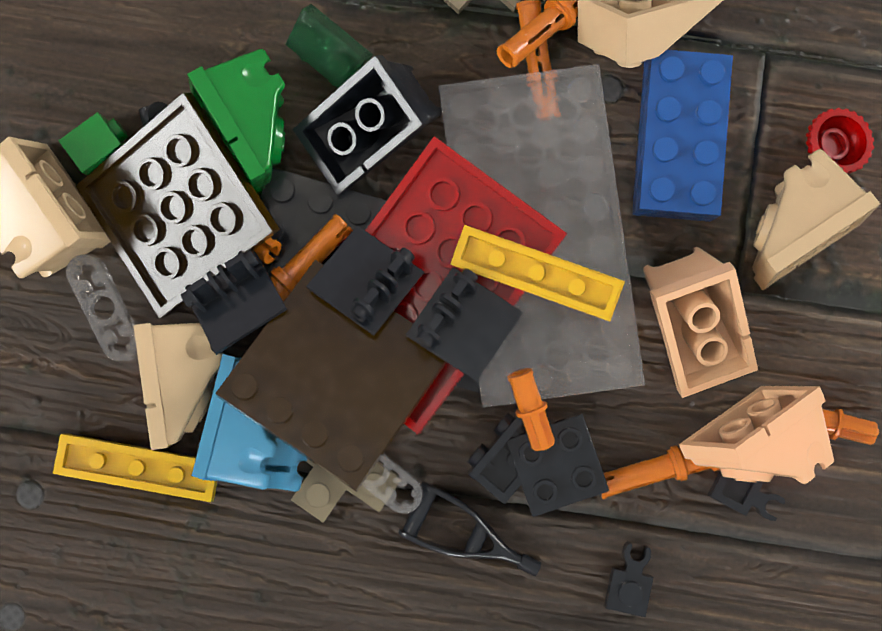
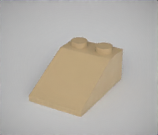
M578 0V42L591 48L594 53L604 55L616 61L621 67H637L642 64V61L659 57L723 0Z

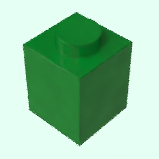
M97 112L58 141L79 170L88 176L118 150L129 136L115 118L109 121Z

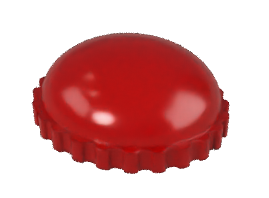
M841 108L829 109L819 114L817 118L812 120V124L808 126L809 132L806 133L807 151L812 154L816 150H823L847 174H851L862 169L863 165L868 163V158L872 157L871 152L874 150L873 132L869 129V124L863 120L862 116H858L855 111L850 112L847 108L843 110Z

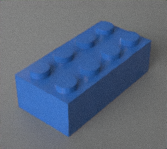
M666 50L659 57L644 61L632 215L711 222L721 216L733 55Z

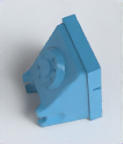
M223 354L191 476L202 480L223 481L261 490L270 488L294 492L299 491L303 477L298 474L297 466L302 461L307 462L308 459L219 399L215 394L241 359L240 357Z

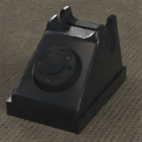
M383 55L374 56L292 129L337 195L348 191L381 162L418 135L426 125L442 115V109L432 103L412 73L414 68L412 66L387 61Z

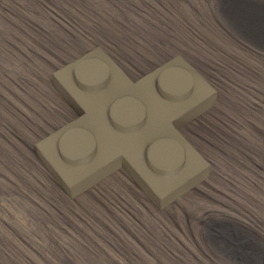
M308 459L307 463L313 466V468L301 484L300 490L291 498V501L323 523L346 490L377 512H380L401 482L402 477L378 461L356 492Z

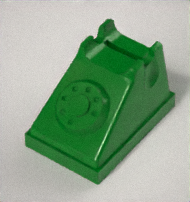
M263 49L252 51L207 69H203L201 66L187 74L191 93L200 104L258 196L262 194L265 185L271 181L273 166L281 163L285 144L284 119L278 116V111L284 104L281 92L285 87V83L280 74L269 75L266 68H264L265 64L271 60Z

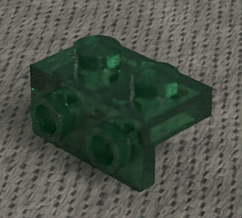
M312 4L301 10L285 44L337 88L343 85L373 56L371 52Z

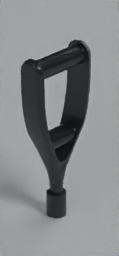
M421 483L420 486L423 488L403 529L398 530L400 536L424 548L444 555L460 558L504 560L516 564L518 569L534 577L538 574L542 562L524 553L520 555L509 548L484 518L457 497L430 483ZM437 495L454 503L477 521L464 550L441 546L417 536ZM489 535L493 541V547L489 550H481Z

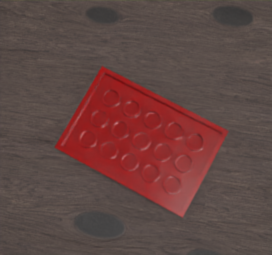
M435 136L365 230L394 251L399 252L401 248L411 251L415 256L412 263L424 271L421 278L394 310L412 323L416 321L450 270L454 267L460 272L463 271V269L452 266L450 263L464 225L552 256L568 234ZM476 274L478 276L477 283L513 306H516L525 291ZM446 363L404 424L416 434H420L458 384L464 373Z

